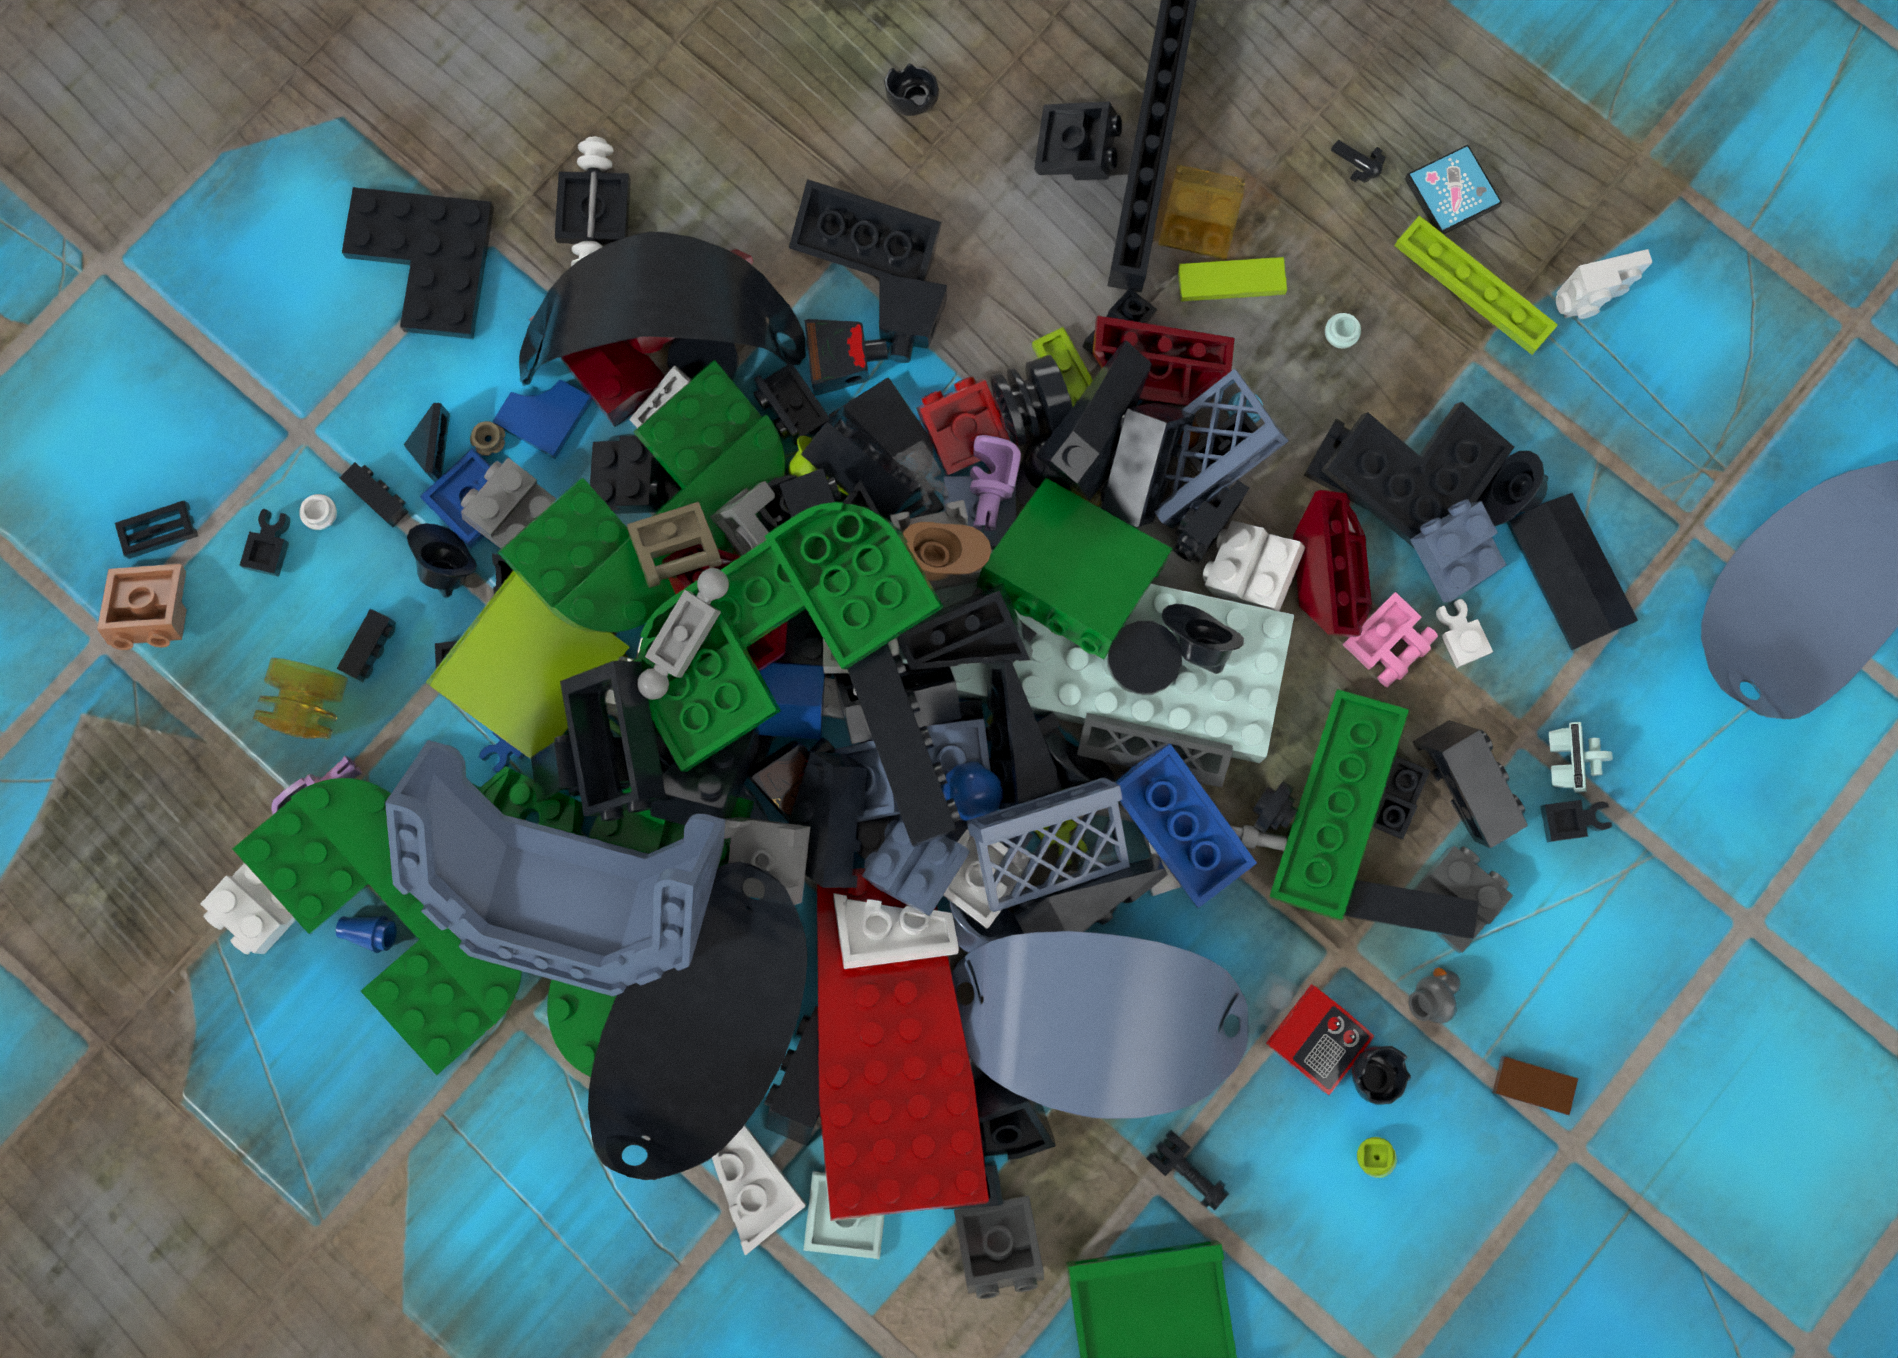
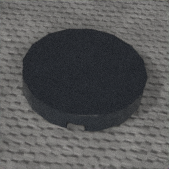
M675 338L668 349L667 364L669 370L677 366L691 379L714 360L732 381L736 376L739 357L734 343Z
M1136 621L1124 626L1113 641L1107 656V667L1113 680L1123 690L1142 695H1153L1164 691L1177 678L1182 665L1181 647L1176 636L1167 627L1153 621Z

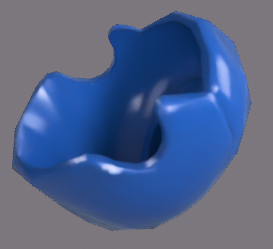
M971 761L959 764L946 775L948 783L942 786V791L946 800L954 798L962 820L967 821L999 809L1003 799L1001 782L993 772L978 762Z

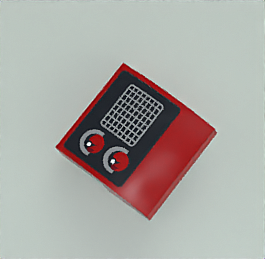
M1311 984L1266 1044L1289 1065L1300 1071L1322 1092L1330 1095L1352 1067L1357 1056L1365 1050L1374 1038V1035L1340 1005Z

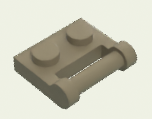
M699 502L627 524L630 538L649 588L660 585L661 580L707 565L713 568L722 564ZM701 544L704 551L658 566H655L652 560L694 545Z

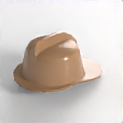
M918 522L910 525L903 532L908 541L906 544L929 581H939L948 578L951 574H971L982 569L990 558V541L984 533L974 527L959 524Z

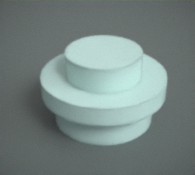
M1336 314L1328 320L1325 326V336L1328 342L1337 348L1345 349L1353 346L1361 335V326L1358 320L1351 314Z

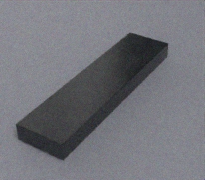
M1356 880L1344 917L1473 940L1479 901Z

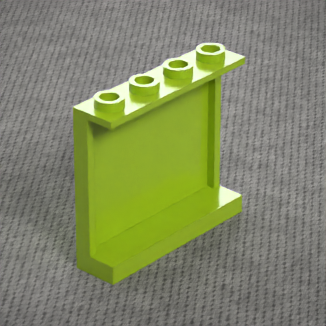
M513 570L426 683L531 759L533 755L552 744L555 737L562 736L566 730L569 731L560 681L611 661H626L625 658H628L625 653L629 646L612 633L588 632L565 623L545 606Z

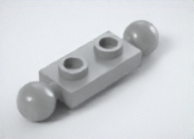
M716 568L703 571L697 581L699 593L695 595L687 590H684L645 655L646 658L656 664L654 668L642 672L638 678V690L645 698L659 699L666 694L669 687L667 677L669 673L678 678H682L721 613L720 610L711 605V602L723 597L728 590L729 581L723 571Z

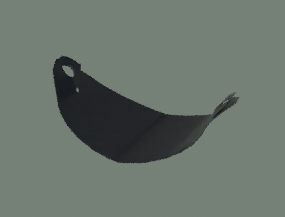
M649 231L605 245L581 258L560 276L549 289L528 326L520 350L519 370L520 382H522V386H526L531 383L536 370L542 364L581 350L639 337L688 338L745 344L764 348L774 353L788 365H800L806 357L805 336L790 305L767 278L748 261L723 247L694 237ZM777 333L789 336L794 341L796 348L790 350L783 345L781 346L778 342ZM537 353L532 369L528 370L527 366L530 359Z
M741 861L719 867L689 967L679 971L676 968H672L663 972L661 978L641 986L638 983L627 986L623 993L616 996L602 1030L592 1067L588 1094V1114L592 1143L602 1164L609 1169L629 1178L657 1180L684 1172L710 1160L726 1147L743 1128L762 1102L784 1060L799 1017L806 982L807 947L802 923L785 886L766 870ZM756 878L763 883L765 893L762 899L754 900L744 893L743 884L746 879ZM745 906L750 907L753 911L747 910ZM642 1136H647L650 1140H646ZM637 1145L646 1150L647 1158L642 1164L634 1166L623 1161L622 1153L626 1147Z

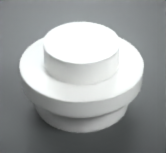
M322 494L307 497L300 507L302 522L313 530H324L330 527L337 517L335 503L329 497Z

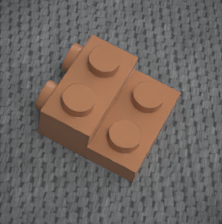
M182 564L108 569L97 626L98 632L108 645L118 650L132 649L134 643H148L151 646L162 648L169 646L170 641L182 640L187 611L182 603L186 570Z

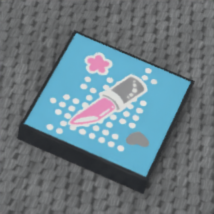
M1465 145L1408 173L1405 177L1408 186L1430 224L1442 234L1457 229L1499 208L1502 204L1501 199L1469 145Z

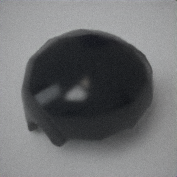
M911 63L907 64L901 71H896L892 67L884 79L889 104L896 112L905 116L920 115L932 109L938 100L939 87L937 79L926 68L915 67Z
M1372 1046L1357 1056L1353 1063L1352 1080L1361 1098L1375 1105L1392 1104L1404 1094L1407 1082L1411 1078L1405 1065V1060L1407 1059L1405 1053L1393 1046Z

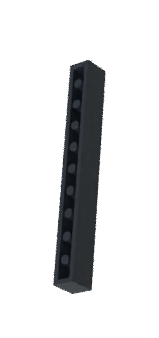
M1160 0L1107 284L1108 287L1125 290L1131 288L1133 291L1141 293L1143 290L1197 0Z
M823 468L779 484L791 517L813 506L832 503L842 498L835 478L827 479ZM887 643L847 670L910 842L915 847L956 832L957 828L954 822L961 820L954 798L946 800L941 786L948 782L940 761L932 764L927 749L933 748L934 744L927 726L919 728L914 713L921 711L913 689L905 691L901 677L908 674L900 653L892 656Z

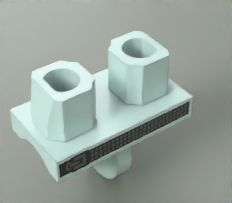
M1581 722L1569 723V728L1549 732L1550 752H1571L1572 765L1551 766L1552 785L1561 788H1574L1575 793L1587 792L1585 762H1590L1591 775L1597 776L1603 775L1602 762L1613 760L1611 751H1601L1600 738H1589V752H1584Z

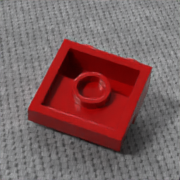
M974 376L967 377L954 383L955 391L944 396L941 390L930 393L921 398L923 405L916 407L946 475L981 461L973 453L974 441L977 436L988 435L1010 441L1008 433L1003 429L999 418L1001 416L996 409L986 380L980 379L975 381Z

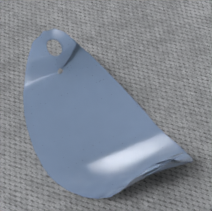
M1898 460L1848 471L1804 492L1774 513L1740 545L1718 576L1707 600L1701 622V641L1708 669L1719 687L1726 694L1758 715L1777 719H1796L1812 712L1843 688L1898 627ZM1748 682L1752 684L1759 693L1760 698L1757 700L1747 698L1740 690V683Z
M1074 931L1034 932L1011 935L993 940L968 953L956 964L951 974L955 994L957 993L958 986L964 982L970 983L974 989V998L969 1005H962L958 1000L957 1004L968 1055L977 1067L992 1080L1013 1093L1056 1110L1091 1118L1106 1119L1142 1118L1174 1112L1191 1106L1209 1096L1235 1071L1247 1048L1248 1005L1233 977L1223 967L1210 959L1161 942L1119 935ZM983 996L984 1001L981 1004V997ZM1230 1014H1234L1239 1020V1030L1234 1037L1229 1038L1224 1031V1020Z

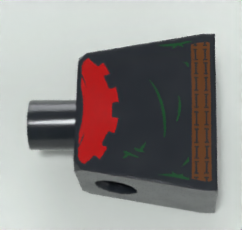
M804 320L814 396L864 383L869 380L867 362L888 360L886 338L864 341L863 324L861 322Z

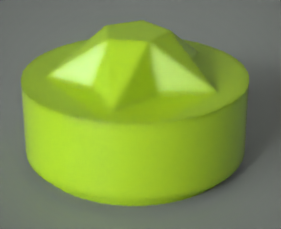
M1371 1137L1360 1144L1357 1151V1161L1367 1175L1374 1178H1383L1391 1174L1395 1169L1397 1155L1393 1146L1387 1140L1380 1137Z

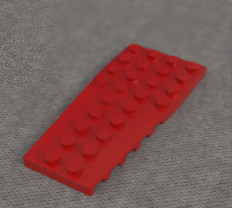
M865 868L853 869L852 875L858 876L857 888H823L817 884L819 1108L830 1221L988 1203L989 1198L975 1086L948 956L844 969L833 901L834 894L846 895L849 900L867 902V899L882 901L881 905L905 908L909 905L880 891L863 878L862 875L865 872Z

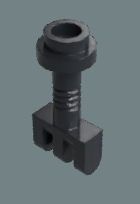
M1169 1130L1166 1137L1171 1143L1176 1145L1173 1151L1160 1141L1155 1147L1167 1158L1161 1162L1156 1155L1149 1153L1146 1159L1165 1177L1174 1168L1205 1196L1200 1203L1205 1208L1210 1206L1215 1211L1229 1195V1192L1224 1189L1226 1184L1219 1180L1214 1185L1201 1172H1198V1169H1195L1194 1166L1192 1167V1164L1183 1157L1191 1147L1172 1130Z

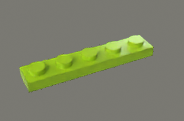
M1421 216L1415 219L1394 246L1531 355L1535 353L1558 326L1557 323Z

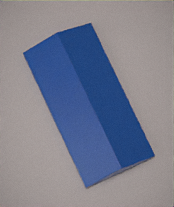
M773 662L759 671L781 709V712L759 725V735L821 740L825 687L823 665Z
M1170 743L1135 764L1116 782V784L1120 785L1123 799L1119 802L1197 908L1201 907L1257 864Z

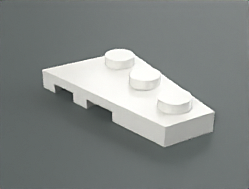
M834 894L833 901L844 969L958 954L959 946L952 913L933 910L932 914L928 916L911 906L898 908L881 905L882 901L867 899V902L849 900L846 895Z
M746 1124L726 1147L712 1157L719 1181L723 1186L733 1222H735L741 1239L740 1243L744 1255H747L807 1205Z

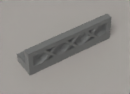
M1087 713L1080 733L1077 755L1133 767L1141 760L1170 743L1199 783L1222 788L1232 756L1233 745Z

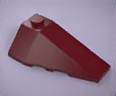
M624 340L559 357L614 427L636 412L665 377L648 355L642 354Z

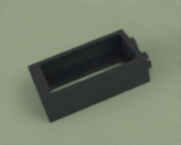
M611 661L560 681L584 817L600 816L602 822L624 818V811L628 810V813L652 809L651 802L666 798L649 700L639 692L637 686L638 678L643 672L641 662ZM612 688L631 786V792L623 793L621 789L605 701L606 692Z

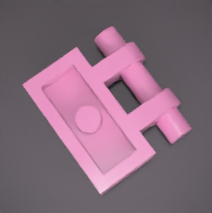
M1395 592L1366 620L1362 626L1361 635L1349 637L1342 645L1368 670L1380 661L1386 669L1377 678L1382 685L1389 687L1396 679L1401 680L1408 673V667L1418 657H1424L1431 650L1430 645L1438 635L1430 627H1427L1421 634L1416 632L1412 627L1422 617ZM1402 638L1408 647L1396 657L1390 649Z

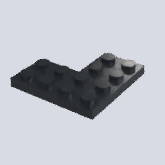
M353 187L342 254L348 259L410 265L400 328L404 332L473 339L494 206L490 201Z
M1463 402L1456 403L1419 455L1367 412L1360 416L1321 471L1414 548L1410 539L1422 532L1420 527L1435 518L1443 519L1450 514L1448 509L1460 501L1466 499L1470 503L1477 501L1514 449V446Z

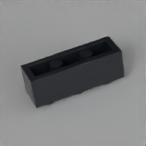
M354 462L339 478L390 526L394 527L409 512L403 507L406 502L397 494L392 497L387 492L390 488L381 479L376 482L372 478L374 473L365 464L360 467Z
M370 609L337 669L361 682L368 679L373 672L372 666L374 662L384 652V644L395 632L396 622Z

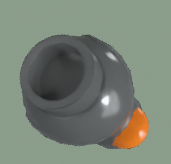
M1438 967L1433 971V976L1422 978L1417 983L1415 992L1409 996L1408 1003L1412 1014L1418 1020H1430L1438 1024L1446 1023L1453 1019L1457 1013V1003L1454 994L1459 991L1461 985L1458 975L1450 970H1443Z

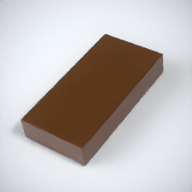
M1501 1056L1492 1093L1564 1115H1570L1578 1078Z

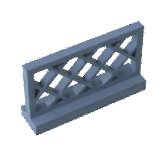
M1236 369L1232 370L1182 409L1191 414H1195L1201 408H1210L1213 411L1209 428L1184 425L1181 444L1183 449L1179 456L1176 476L1165 475L1170 481H1175L1173 493L1160 504L1155 514L1164 525L1172 529L1180 524L1191 507L1198 510L1204 500L1206 502L1211 501L1220 493L1224 486L1228 488L1289 442L1283 431L1276 425ZM1236 382L1241 389L1239 406L1221 404L1223 391ZM1247 399L1253 407H1246ZM1220 410L1237 411L1234 431L1217 429ZM1245 412L1259 414L1265 423L1253 433L1241 432ZM1191 432L1208 434L1205 454L1188 452ZM1215 435L1233 437L1231 450L1223 456L1212 454ZM1240 438H1246L1239 443ZM1186 457L1204 459L1202 471L1195 478L1183 477ZM1211 460H1216V462L1210 465ZM1182 482H1186L1187 484L1181 488Z
M1100 778L967 820L969 834L975 838L989 909L992 912H996L1129 868L1130 864L1118 801L1123 800L1120 785L1106 778ZM1108 808L1109 820L1102 832L1089 825L1098 810ZM1072 819L1079 823L1069 842L1066 843L1056 837L1055 834L1063 821ZM1050 826L1047 831L1043 829L1044 827ZM1086 829L1099 835L1088 855L1075 848ZM1038 830L1045 835L1034 854L1020 847L1029 832ZM1015 837V839L1013 840V842L1010 841V840H1008V839H1010V838ZM1052 839L1065 846L1054 866L1041 859ZM1003 841L1010 845L1000 864L997 865L990 861L987 846ZM1106 841H1109L1115 845L1117 860L1102 864L1096 858ZM1017 851L1031 858L1020 877L1007 870ZM1073 851L1086 858L1078 873L1068 875L1062 871ZM1038 863L1052 870L1044 884L1034 886L1028 883ZM992 867L996 869L994 874L992 872ZM1005 874L1016 880L1017 883L1010 895L998 899L996 887L1003 875Z

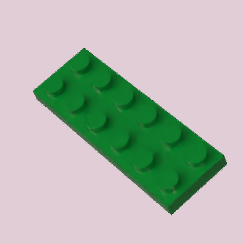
M1339 689L1336 690L1269 895L1270 899L1343 922L1405 728L1409 709Z

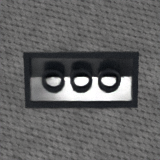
M807 179L789 248L879 278L880 274H887L925 281L935 255L942 222Z
M1573 493L1547 501L1535 509L1507 522L1571 650L1638 621Z

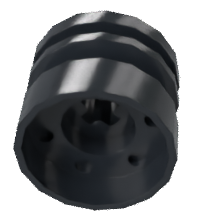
M1045 355L1026 362L1027 380L1023 381L1015 368L1007 369L1008 383L1002 373H997L990 377L993 400L1001 416L999 418L1003 429L1006 430L1011 441L1017 447L1026 444L1025 430L1031 440L1039 439L1038 422L1042 421L1049 433H1053L1073 408L1065 381L1051 355Z

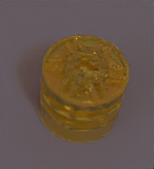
M271 658L264 683L278 689V696L260 695L258 702L274 709L273 712L255 710L252 720L266 725L272 731L302 739L322 738L330 740L333 730L317 723L319 719L331 722L337 720L336 714L322 708L324 702H342L348 678L312 665L281 658Z

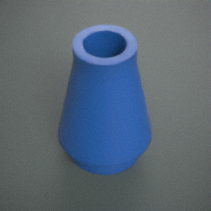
M342 916L336 925L337 938L345 939L375 953H379L382 950L388 951L394 944L397 932L395 922L389 921L386 916Z

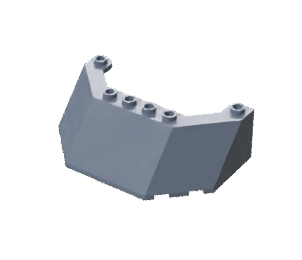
M430 740L426 742L385 802L393 885L403 895L410 892L424 905L421 912L439 929L444 930L448 927L461 940L459 947L468 956L610 996L623 993L627 986L638 983L641 986L659 979L663 972L672 968H676L679 971L689 967L724 847L725 819L707 814L692 815L685 825L683 839L650 854H646L634 849L624 848L597 839L587 838L560 829L503 815L466 778L465 760L456 748Z

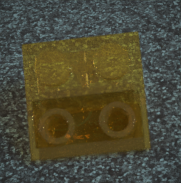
M1177 164L1158 245L1226 260L1244 195L1245 179Z

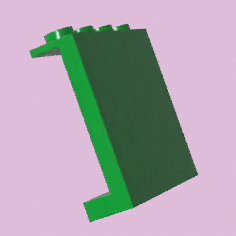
M1045 478L990 554L989 561L980 571L976 587L985 591L1003 583L1014 609L1019 614L1034 619L1046 626L1052 633L1067 638L1079 645L1085 652L1095 654L1104 660L1113 641L1153 580L1158 578L1164 569L1172 548Z
M1217 1240L1066 1262L1080 1358H1237L1222 1260H1224L1222 1244Z

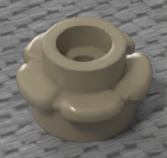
M490 421L478 423L473 428L470 442L472 446L476 447L477 453L489 456L491 453H498L503 449L505 445L503 439L506 434L502 427ZM487 436L492 437L491 441L489 442L485 441V438Z

